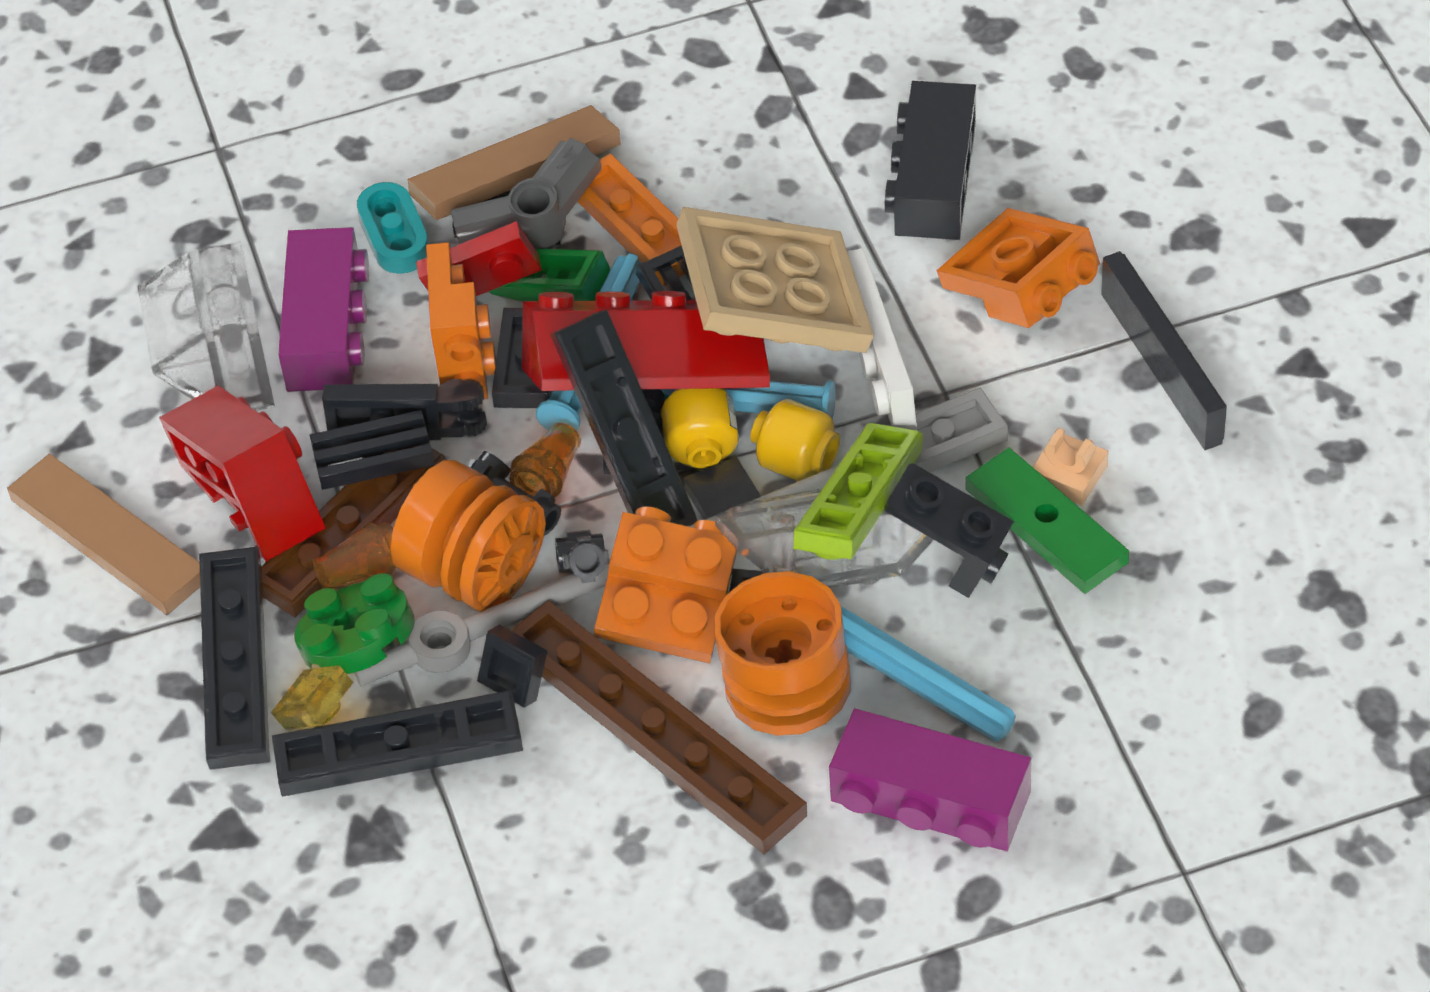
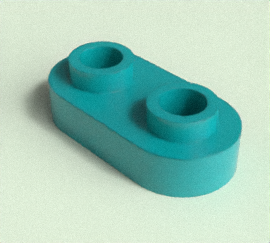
M381 182L363 190L357 199V210L361 227L378 265L382 269L396 274L417 270L416 262L427 258L426 245L429 243L425 227L407 189L397 183Z

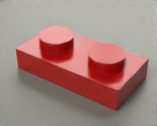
M517 221L450 248L452 265L463 264L465 283L474 282L476 296L542 270L538 252ZM427 258L417 261L416 266L418 278L428 291Z

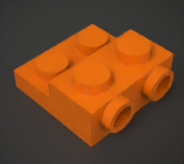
M1007 208L936 271L942 288L983 299L990 318L1030 328L1043 317H1053L1059 311L1063 297L1070 291L1077 288L1080 284L1087 285L1091 283L1097 274L1100 261L1089 228Z
M449 242L427 244L430 331L440 385L449 379H462L463 381L474 379L475 382H479L480 386H483L484 399H488L487 376L494 375L496 365L494 342H483V339L491 338L488 304L477 305L474 282L465 283L463 264L452 265Z
M640 507L636 510V514L622 512L609 562L608 577L594 627V636L604 640L710 664L716 642L715 614L723 598L728 593L739 538L728 536L729 530L724 525L715 521L699 520L694 523L693 528L670 523L671 517L668 513L653 507Z

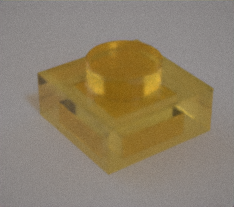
M339 665L303 670L271 711V714L285 730L323 726L339 712L341 708L340 700L354 682Z

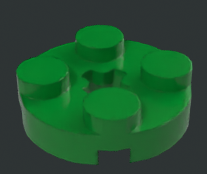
M381 573L369 577L364 582L352 584L337 591L333 588H324L311 594L305 600L304 607L307 613L299 621L294 639L305 664L309 668H312V664L319 665L322 673L325 675H347L370 668L387 658L383 648L396 637L402 645L413 630L415 616L404 591L396 586L393 577L389 574Z

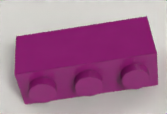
M354 227L288 230L278 353L287 392L323 390L324 385L354 384L355 366L364 365V339L362 332H357V324L366 323L367 321L366 295L364 290H359L360 282L369 281V259L367 249H358Z
M854 708L829 765L831 801L839 803L856 813H874L898 820L915 830L924 831L930 829L960 838L963 842L974 847L984 848L989 846L1008 852L1031 793L1032 758Z

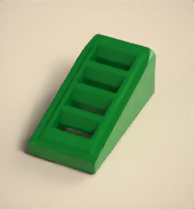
M536 249L540 258L541 271L489 291L492 295L521 302L539 301V294L544 292L571 293L574 295L573 301H595L596 293L600 292L611 269L601 250Z

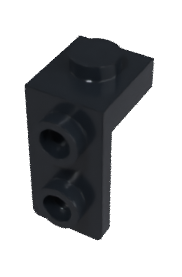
M914 463L908 465L887 500L884 510L964 557L948 587L969 598L981 579L991 584L1001 569L1009 553L1002 550L1000 546L1014 521Z

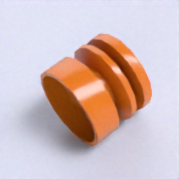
M443 460L427 470L413 486L401 506L391 539L390 551L393 564L403 573L430 587L442 586L443 591L451 598L463 601L470 608L481 612L510 600L522 587L536 562L543 543L546 525L544 509L537 501L525 495H518L513 489L505 485L494 486L493 482L486 475L456 460Z
M791 571L763 573L741 582L723 598L715 614V638L719 660L722 664L726 699L736 718L756 731L776 736L803 734L825 725L843 709L851 692L850 667L847 646L845 645L842 609L831 588L813 576Z

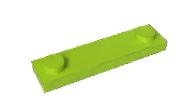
M867 423L794 529L793 549L813 552L818 557L828 560L842 558L852 560L884 511L887 500L909 464L915 463L921 454L923 433L916 430Z

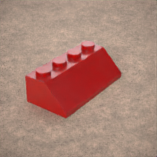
M607 291L596 293L595 301H573L574 295L571 293L544 292L539 294V301L523 302L522 370L541 391L574 390L550 333L606 309L641 389L770 388V373L764 338L737 334L726 336L715 331L704 330L696 300H686L685 293L657 291L652 293V300L630 301V294Z

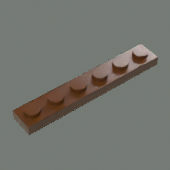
M549 600L512 629L513 632L548 650L542 678L762 854L765 855L807 817V802Z

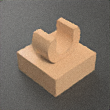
M1058 428L1033 468L1072 502L1083 506L1108 466L1109 451L1095 446L1092 440L1085 439V441L1066 435L1065 430Z

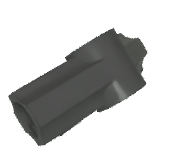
M572 138L566 142L560 141L533 178L517 183L512 188L509 196L451 210L458 243H464L517 221L535 249H547L554 246L561 240L564 234L563 220L602 170L600 159L588 149L586 144Z

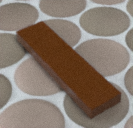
M418 445L411 446V447H406V448H402V449H397V450H393V451H388V452H384V453L386 454V453H390V452H395V451H399V450H404V449H408V448H413V447H417ZM432 448L435 465L446 460L445 455ZM435 465L345 485L319 510L326 527L324 530L262 565L263 598L296 618L305 609V600L311 594L328 587L398 517L401 506L413 486L428 469Z

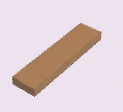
M590 105L407 179L409 194L434 219L439 220L451 215V210L481 203L512 190L520 181L533 178L560 141L566 142L572 138L586 144L594 155H598L621 145L620 129Z
M50 453L7 487L11 501L165 615H169L200 588L199 561Z

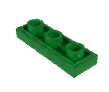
M1010 447L965 477V490L978 501L1013 520L1014 523L1010 529L1082 593H1088L1129 563V550Z

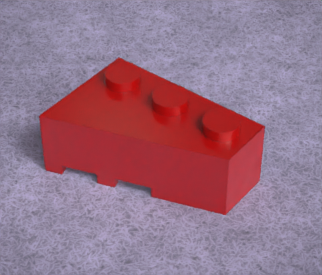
M216 386L159 417L180 466L213 503L224 498L236 512L229 516L231 523L239 532L249 527L256 543L255 547L258 546L260 555L265 562L326 528L297 462V459L302 457V450L296 437L287 426L280 428L274 424L266 412L261 411L258 413L252 409L242 396L236 398L220 386Z

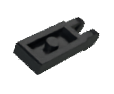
M449 379L439 387L438 384L324 385L322 401L327 431L417 410H422L429 441L441 440V437L476 436L478 433L481 434V431L485 430V426H487L485 411L479 408V405L483 404L482 400H484L483 386H480L479 382H475L474 379H467L465 381L462 379Z

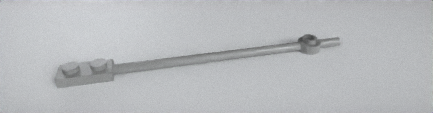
M981 387L915 413L917 431L923 433L922 452L914 464L928 472H933L1008 441V425ZM838 465L706 520L724 525L729 530L728 535H731L816 499ZM609 564L605 565L603 571L595 577L596 582L582 583L580 577L571 574L464 619L450 611L437 610L428 612L415 620L413 630L408 637V642L384 651L387 658L370 668L354 673L359 685L364 686L415 664L426 671L434 673L451 671L459 667L467 659L470 653V642L487 635V631L501 624L507 627L522 621L548 600L555 606H558L604 587L608 577ZM439 646H447L441 649H435Z

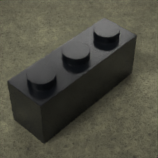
M912 81L909 102H899L897 134H903V141L894 140L891 151V173L898 174L897 180H887L885 189V213H894L895 236L960 240L976 127V84Z

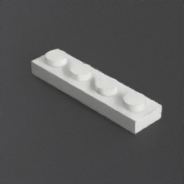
M864 248L847 251L874 334L867 353L859 352L865 379L875 378L876 380L871 382V391L877 415L887 414L892 427L917 431L913 387Z

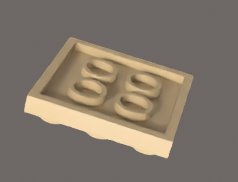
M682 207L676 226L704 330L715 331L726 336L737 334L765 338L782 344L792 342L820 346L831 351L847 350L867 353L874 334L841 231Z

